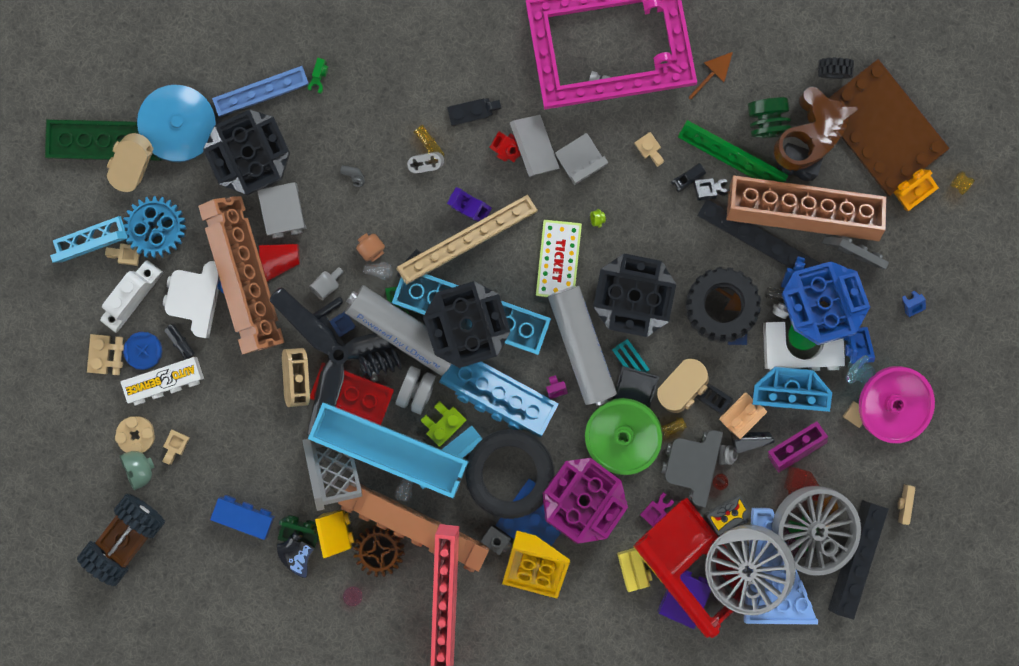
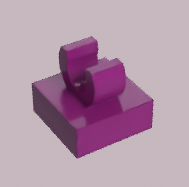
M556 375L549 377L551 385L546 387L549 399L568 394L564 381L558 383Z

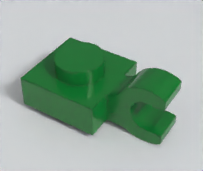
M317 57L312 80L308 85L309 91H312L314 85H318V94L323 92L321 80L322 77H326L329 66H326L327 62L324 59Z

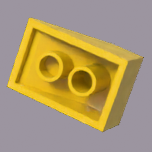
M344 510L321 514L315 519L323 558L352 548V543H355L353 532H349L348 525L351 524L349 513H345Z

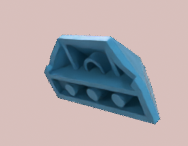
M775 366L754 385L752 404L830 412L832 392L814 370Z

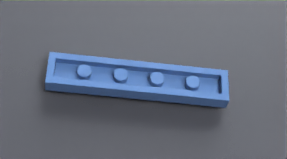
M303 66L214 97L212 100L218 116L222 117L308 86L309 82Z

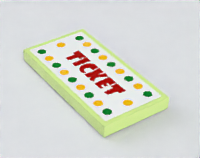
M543 221L536 296L548 297L552 293L575 286L581 223Z

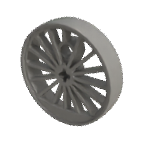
M807 486L794 491L782 501L774 515L772 531L783 540L801 536L788 546L790 551L803 543L794 557L795 569L809 575H826L839 570L852 558L859 545L861 524L855 507L844 495L823 486ZM819 494L816 512H814L812 496ZM825 494L832 495V498L822 512ZM838 499L842 506L827 517ZM805 500H807L810 517L801 505ZM798 507L807 522L791 513V511ZM845 510L847 511L848 519L829 523ZM788 514L805 526L785 523ZM850 523L849 533L828 530ZM784 527L803 530L783 535ZM828 534L848 537L846 545L843 547L830 538ZM830 542L829 549L825 551L824 545ZM809 546L805 566L798 565L799 560ZM816 547L819 566L811 567L814 548ZM838 547L841 548V553L835 557L834 555L837 553ZM822 554L831 557L832 561L824 565Z
M741 525L724 532L710 547L705 564L706 578L715 597L730 610L744 615H759L775 609L787 598L795 581V562L789 547L776 533L758 525ZM747 540H753L750 557ZM758 540L768 541L756 559H754ZM736 541L742 542L743 554L737 546ZM730 543L738 558L721 544ZM772 543L779 552L759 563V559ZM718 550L735 563L717 558ZM779 555L782 556L785 564L783 566L761 567V565ZM716 563L735 568L736 570L717 571ZM786 570V580L763 571ZM739 574L721 584L718 575ZM742 577L732 592L728 594L724 586ZM763 578L784 584L782 593ZM744 581L741 599L739 602L732 596L735 594L737 589ZM751 584L755 585V587L758 590V593H754L751 590ZM765 587L778 597L776 601H770L764 591ZM761 595L766 605L758 606L757 597ZM746 596L752 598V605L744 604Z

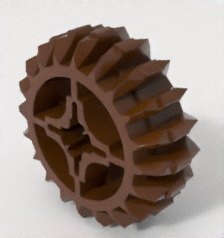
M373 525V532L366 528L365 532L367 535L362 532L359 534L363 540H355L360 546L353 547V550L359 551L353 557H360L356 564L360 565L363 563L361 571H364L367 567L369 569L367 575H370L373 570L375 571V577H378L379 571L385 577L386 570L389 574H392V567L395 569L399 568L396 562H403V559L399 556H404L405 552L399 551V549L404 548L405 544H398L402 538L398 537L395 539L396 535L389 533L391 529L387 528L386 531H383L384 529L379 528V531H377L376 525ZM379 536L388 538L393 545H384ZM373 537L374 547L364 551L365 542ZM377 545L385 550L382 552L381 557L378 553L373 552L377 549ZM395 551L393 560L385 565V554ZM366 557L376 558L379 566L371 564Z

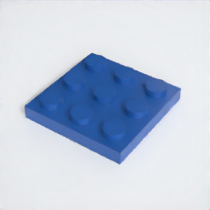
M528 479L513 501L526 497L533 490L536 483ZM544 503L529 515L514 519L500 518L495 524L513 539L515 538L516 531L536 535L550 546L553 545L561 534L560 531L545 521Z

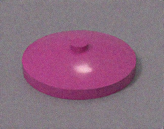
M892 366L875 373L866 382L859 398V414L863 425L873 436L888 443H904L919 436L929 425L935 408L934 393L927 379L919 372L903 366Z

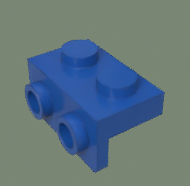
M861 327L856 335L844 338V341H846L845 353L846 356H849L851 364L874 362L875 355L868 327Z

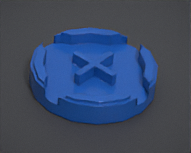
M138 332L131 335L125 342L123 354L128 364L136 369L146 370L153 368L160 361L162 345L155 335L149 332Z

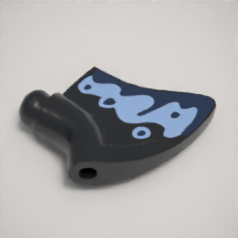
M296 530L286 542L277 544V553L281 562L291 572L306 578L308 574V559L315 546L302 540L303 533L300 532L298 534V530Z

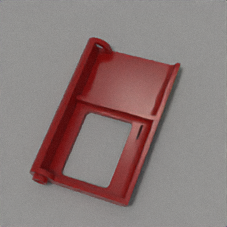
M685 498L647 531L633 547L706 638H714L720 632V624L733 611L724 606L713 617H710L681 581L680 576L702 554L707 557L710 547L718 536L689 499ZM718 550L717 558L735 563ZM716 563L717 571L736 570L735 568ZM727 574L721 576L725 579V581H728L739 574ZM742 577L728 584L732 590ZM744 581L737 589L733 597L739 602L741 599Z

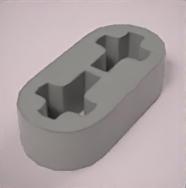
M439 152L419 154L411 157L407 162V166L413 173L433 171L443 166L444 157ZM433 158L438 159L436 166L435 163H428V161ZM416 161L423 162V165L417 167L413 163Z

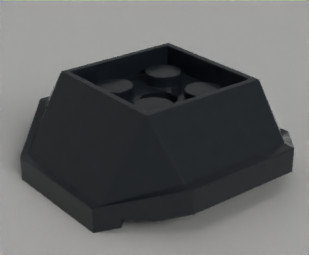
M250 109L215 125L203 148L218 184L247 196L282 180L290 156L289 148L275 118ZM252 149L253 155L245 157L246 151Z
M624 253L600 269L593 308L608 330L648 337L669 322L676 282L662 261ZM632 290L639 293L637 301H632L629 298V293Z
M475 281L436 292L423 316L434 354L458 368L497 357L510 334V328L499 294ZM469 319L472 322V327L469 330L462 329V320Z

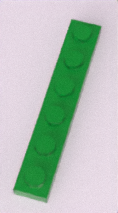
M688 120L678 135V138L751 178L785 182L788 174Z

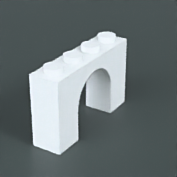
M785 322L763 323L765 369L771 370L775 366L798 369L808 367L809 370L820 371V367H827L828 370H839V366H845L844 338L821 344L818 352L813 357L803 360L793 356L787 348Z

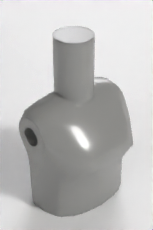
M340 267L332 274L324 271L309 285V288L323 301L339 287L336 279L344 272Z

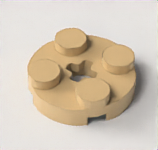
M132 416L124 419L118 425L115 435V441L118 443V446L126 453L131 451L146 452L151 448L155 440L153 425L149 420L141 416ZM138 430L140 439L133 440L131 432Z

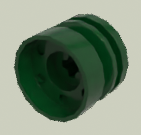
M768 98L748 103L749 117L758 118V121L750 123V127L759 128L751 131V137H779L791 128L790 125H782L789 123L791 119L781 117L782 114L789 112L788 98Z

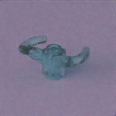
M867 355L862 356L853 364L849 362V371L845 377L847 383L853 384L856 381H860L865 386L866 382L875 375V369L869 363H866L869 361Z

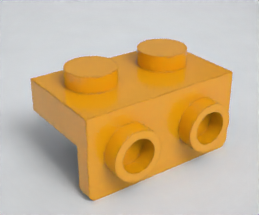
M920 169L916 171L912 179L899 184L898 189L893 192L906 211H910L939 188L931 177L933 174L931 170Z

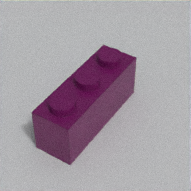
M816 421L769 450L768 458L778 473L827 444L828 436Z

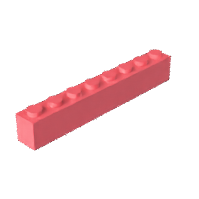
M440 524L435 534L431 666H454L459 526Z

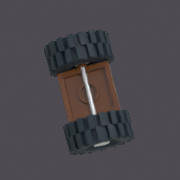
M129 493L125 494L115 507L114 512L116 516L96 542H88L77 557L78 563L88 573L98 578L99 581L111 586L118 585L128 572L127 565L148 538H154L165 523V519L143 500Z

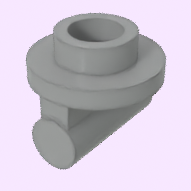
M720 445L719 464L732 465L737 460V451L734 446Z

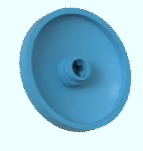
M168 85L153 91L143 101L137 118L138 132L152 144V154L170 162H185L201 155L216 125L214 111L207 99L198 91L183 85Z

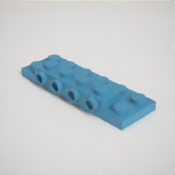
M477 362L461 368L452 364L439 381V383L456 391L455 394L458 395L457 398L461 402L468 403L469 401L475 405L474 408L477 411L483 413L487 411L492 414L491 417L498 422L503 420L509 423L508 427L512 430L525 429L540 438L558 406L557 402L483 362Z

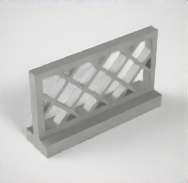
M309 439L302 440L317 511L324 510V505L362 497L353 457L319 443L311 442ZM319 447L328 448L324 453L316 451V448ZM332 450L339 453L335 459L328 456ZM342 456L350 458L346 464L339 461ZM324 460L331 462L327 468L320 466ZM335 465L342 468L338 473L331 471ZM346 470L353 473L349 479L342 476ZM327 474L334 477L330 483L323 480ZM338 480L345 482L341 488L334 486ZM349 485H352L357 488V491L347 492L345 490L348 488ZM330 489L337 492L335 496L326 497Z

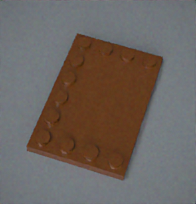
M879 59L829 97V99L839 102L842 100L847 107L858 108L849 117L847 127L841 138L888 196L898 189L899 184L912 179L916 171L926 168L950 149Z

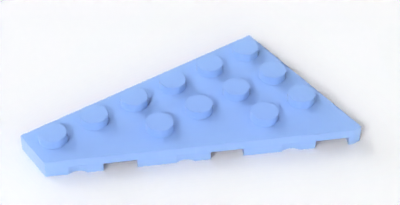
M751 508L750 525L762 526L772 531V522L775 515L773 509ZM749 540V557L753 540ZM758 540L754 559H756L768 541ZM772 543L759 559V563L777 554ZM778 556L761 565V567L783 566L785 564L783 559ZM786 570L763 571L786 580ZM797 570L794 585L787 598L778 607L769 612L759 615H744V622L746 624H818V619L813 612L812 604L807 597V592ZM763 578L782 593L784 584ZM751 584V590L754 593H758V590L755 587V585ZM765 587L764 591L770 601H776L778 597ZM761 595L757 597L758 606L766 605ZM746 596L745 604L752 605V598Z

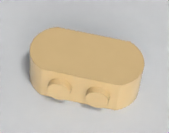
M136 133L128 134L120 142L117 141L112 150L115 153L114 157H111L107 164V168H109L107 173L109 183L115 189L122 192L133 191L141 183L153 152L150 141L143 135Z
M304 348L284 349L282 352V369L287 407L309 405L310 389L307 353Z
M695 359L684 360L658 388L657 396L661 405L667 411L673 413L682 412L684 409L688 410L695 403L693 399L698 394L701 396L708 388L706 385L709 382V375L706 367Z

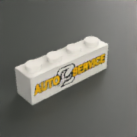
M192 357L120 382L127 403H134L135 406L145 403V398L151 396L152 399L163 397V392L169 390L171 393L181 391V386L187 384L189 387L199 385V380L204 379L198 358Z

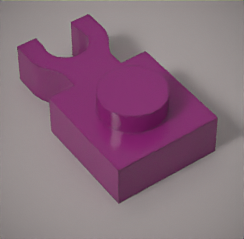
M664 492L660 494L657 503L652 500L640 513L652 526L667 514L664 509L672 506L674 503L672 499L668 503H663V498L666 496Z

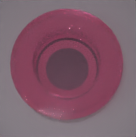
M355 586L348 587L343 594V600L349 606L358 605L363 598L362 591Z

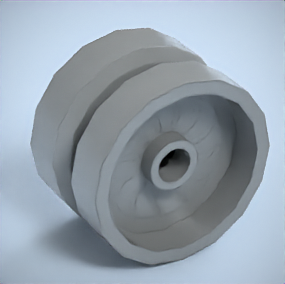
M410 366L395 405L406 408L412 398L411 411L421 415L432 394L436 375L427 372L424 374L421 382H419L421 370Z

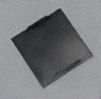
M622 366L615 389L617 394L613 396L612 400L620 398L632 399L641 402L650 409L659 376Z

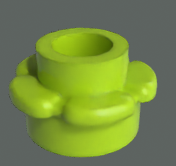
M600 209L592 211L590 214L592 226L601 228L602 224L606 221L605 214Z

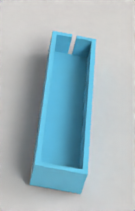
M322 403L308 437L311 441L451 498L455 497L461 481L457 480L458 477H463L469 461L328 403Z

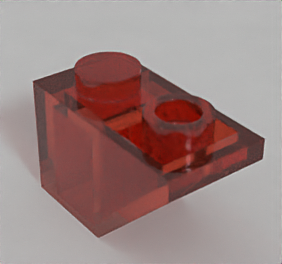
M789 466L784 489L789 490L788 494L803 487L819 486L810 471ZM819 494L813 495L812 500L818 501Z

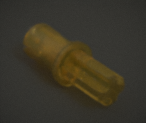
M421 125L413 132L422 142L423 148H426L429 153L439 152L444 157V152L435 142V138H432L424 128V125Z

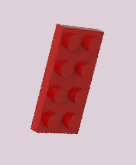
M322 362L310 394V399L315 400L320 372L326 364ZM344 370V381L336 407L382 425L395 389L366 378L364 380L363 377Z

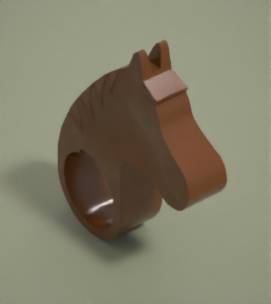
M816 87L807 88L800 96L799 104L808 112L807 118L810 124L790 128L779 137L774 146V155L777 162L788 170H800L817 163L839 141L847 127L849 117L858 108L847 107L842 100L840 102L831 100ZM788 137L802 140L809 148L807 159L796 161L789 158L784 152L783 140Z

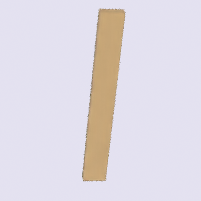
M526 195L397 266L396 269L407 285L537 213L538 210L529 196Z

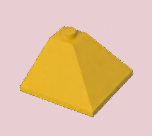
M516 531L502 584L558 599L570 559L536 535Z

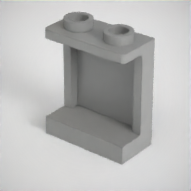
M296 182L258 191L266 234L269 237L272 236L273 239L282 238L284 233L291 232V235L301 234L303 229H307L303 219L298 194L299 189Z

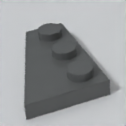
M825 236L822 244L838 246V251L849 255L855 254L854 258L876 268L886 269L889 264L888 261L883 259V255L876 252H868L866 246L861 244L855 245L852 243L853 240L848 237L836 238Z

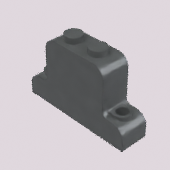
M708 430L703 432L701 442L674 438L671 444L667 443L665 454L668 455L667 462L662 464L661 473H664V478L667 482L690 488L688 499L697 506L706 508L723 435L721 431Z

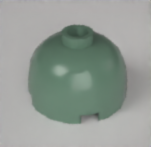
M131 451L120 455L122 466L126 471L133 490L147 485L152 477L151 469L155 468L151 458H146L139 451Z

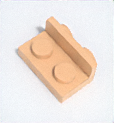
M744 393L719 419L739 439L767 413L761 405L752 404L753 399L748 393Z

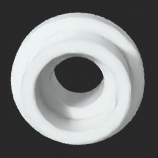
M779 302L778 305H773L772 313L783 319L789 316L785 304Z

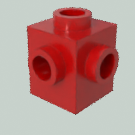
M499 131L489 147L498 153L496 157L505 162L508 159L515 162L521 155L515 136L511 133L507 136Z

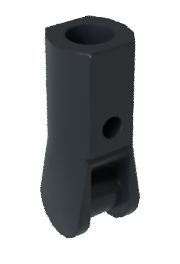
M698 163L672 180L671 184L676 186V191L679 193L695 180L704 176L706 171ZM684 177L687 180L685 184L681 182V179Z

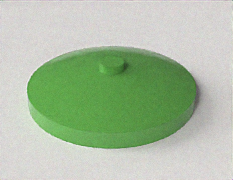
M626 398L610 400L599 406L591 415L585 430L586 447L592 459L609 472L620 475L635 474L649 467L657 458L663 439L660 422L653 411L641 402Z

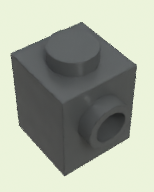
M491 525L480 542L500 555L501 552L505 553L510 547L511 543L509 541L511 537L494 525Z

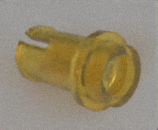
M677 417V420L661 426L666 437L681 430L683 432L687 428L682 417Z

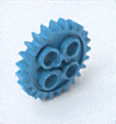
M156 196L153 197L152 201L146 197L145 203L138 200V207L132 204L133 212L127 210L130 217L123 218L128 223L124 224V228L128 230L126 234L129 238L126 239V242L128 244L132 243L131 249L137 248L139 255L144 251L146 258L149 253L155 258L157 253L163 257V252L165 251L170 255V248L177 250L175 244H182L179 237H185L181 230H186V226L182 225L186 221L185 218H179L183 213L182 211H177L178 206L174 205L171 207V200L165 203L164 197L157 201ZM149 211L156 212L153 218H147ZM165 221H173L170 227H163ZM157 224L158 229H155V228H154V229L152 230V229H151V226H152V225L155 226V225ZM139 227L146 228L143 234L136 233ZM161 236L162 241L160 243H153L155 237Z

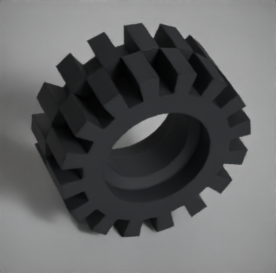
M836 57L822 58L819 60L818 77L826 79L852 78L854 60Z

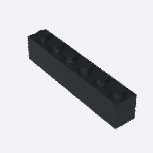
M864 500L861 502L858 512L861 524L859 545L852 558L840 569L828 608L829 611L836 615L853 620L855 618L889 510L888 508Z

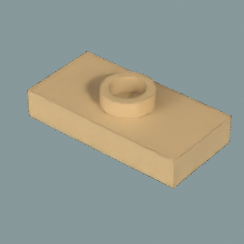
M904 484L902 498L898 500V509H900L898 522L906 525L910 524L915 487Z

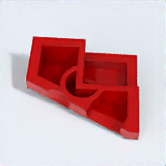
M298 244L259 245V258L267 282L300 264Z

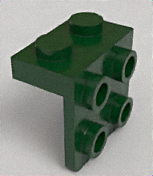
M288 515V517H284L279 521L281 529L277 540L286 542L290 535L298 530V534L300 532L303 533L302 540L312 544L316 549L319 538L316 522L310 520L302 522L299 521V517Z

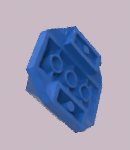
M827 262L795 271L782 293L794 331L817 345L856 335L870 309L858 272L834 262ZM819 302H826L828 307H822Z

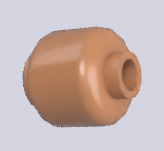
M366 233L358 239L359 244L356 249L365 261L371 260L374 262L384 254L385 245L376 234L368 236Z

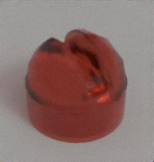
M724 474L715 475L713 486L718 490L727 488V476ZM719 477L720 479L725 481V483L723 484L721 481L717 480V478Z

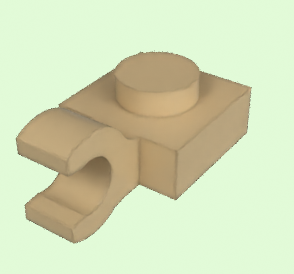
M651 132L634 142L644 159L650 156L657 167L664 163L663 158L657 152L661 149V146Z
M120 244V249L106 247L105 251L107 258H118L119 264L138 266L140 255L137 253V248L131 249V245Z
M171 429L163 446L168 451L162 462L172 465L176 453L179 455L183 454L190 437Z

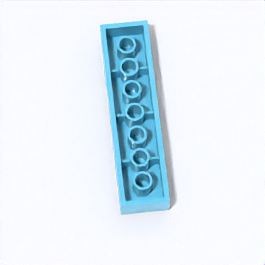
M428 274L406 285L401 277L392 304L425 315L436 292L459 285ZM501 301L510 328V334L505 344L538 355L551 318ZM469 319L462 320V329L469 330L472 327V322Z

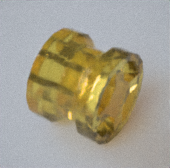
M960 171L950 186L957 188L959 193L963 195L975 180L972 177L968 178L964 171Z

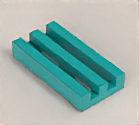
M628 339L612 349L623 366L629 368L617 351L619 349L622 350L635 370L641 371L624 348V345H627L644 368L642 372L650 370Z

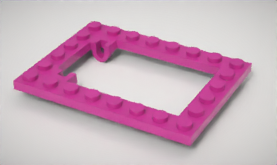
M526 0L544 110L697 85L681 0ZM643 2L645 14H650V9L655 7L657 12H663L671 54L664 52L657 54L653 58L655 71L560 86L548 17Z

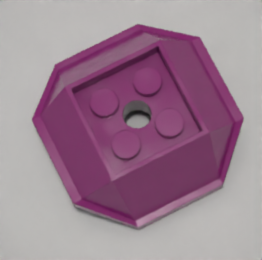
M592 458L565 461L543 492L545 521L576 544L607 539L628 508L622 481ZM580 496L585 497V506L579 503Z

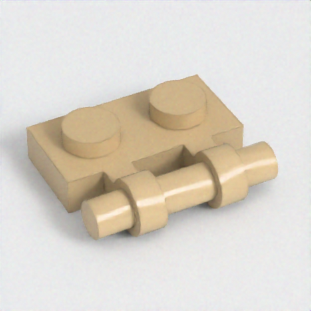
M90 334L87 373L108 374V367H113L112 375H120V368L123 367V362H121L122 351L124 350L123 337H115V344H110L111 336ZM110 350H114L113 361H109Z

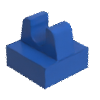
M913 291L912 299L908 300L906 296L902 297L908 317L926 309V299L922 294L919 295Z

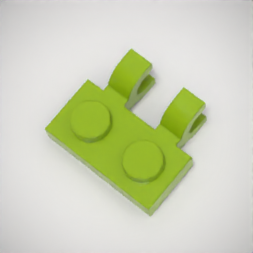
M441 401L434 406L443 415L437 423L427 414L421 419V422L430 429L426 434L439 447L467 420L454 406L449 410Z

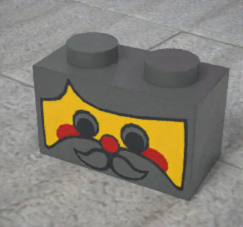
M738 494L705 513L718 535L723 534L737 524L739 526L746 524L749 521L748 518L751 517V513Z

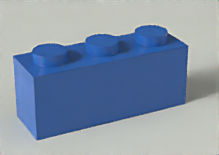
M228 495L218 498L210 520L257 538L267 539L275 516L271 515V511L263 508L260 511L253 508L254 505L247 502L237 503L234 497Z

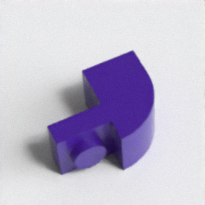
M458 187L455 188L447 202L451 208L476 222L488 217L492 209L483 201L472 197Z

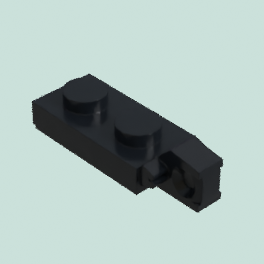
M483 98L447 107L451 126L489 118V116L493 115L492 111L501 109L500 100L490 102L489 98Z

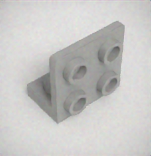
M587 133L555 152L556 157L574 185L608 164L605 156H601Z

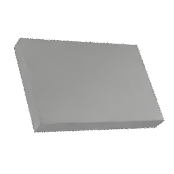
M541 115L510 122L529 177L560 169Z

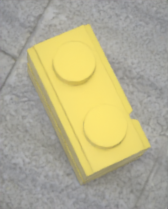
M635 548L618 552L617 555L627 591L631 592L649 587V581H652L650 570H646L645 561Z

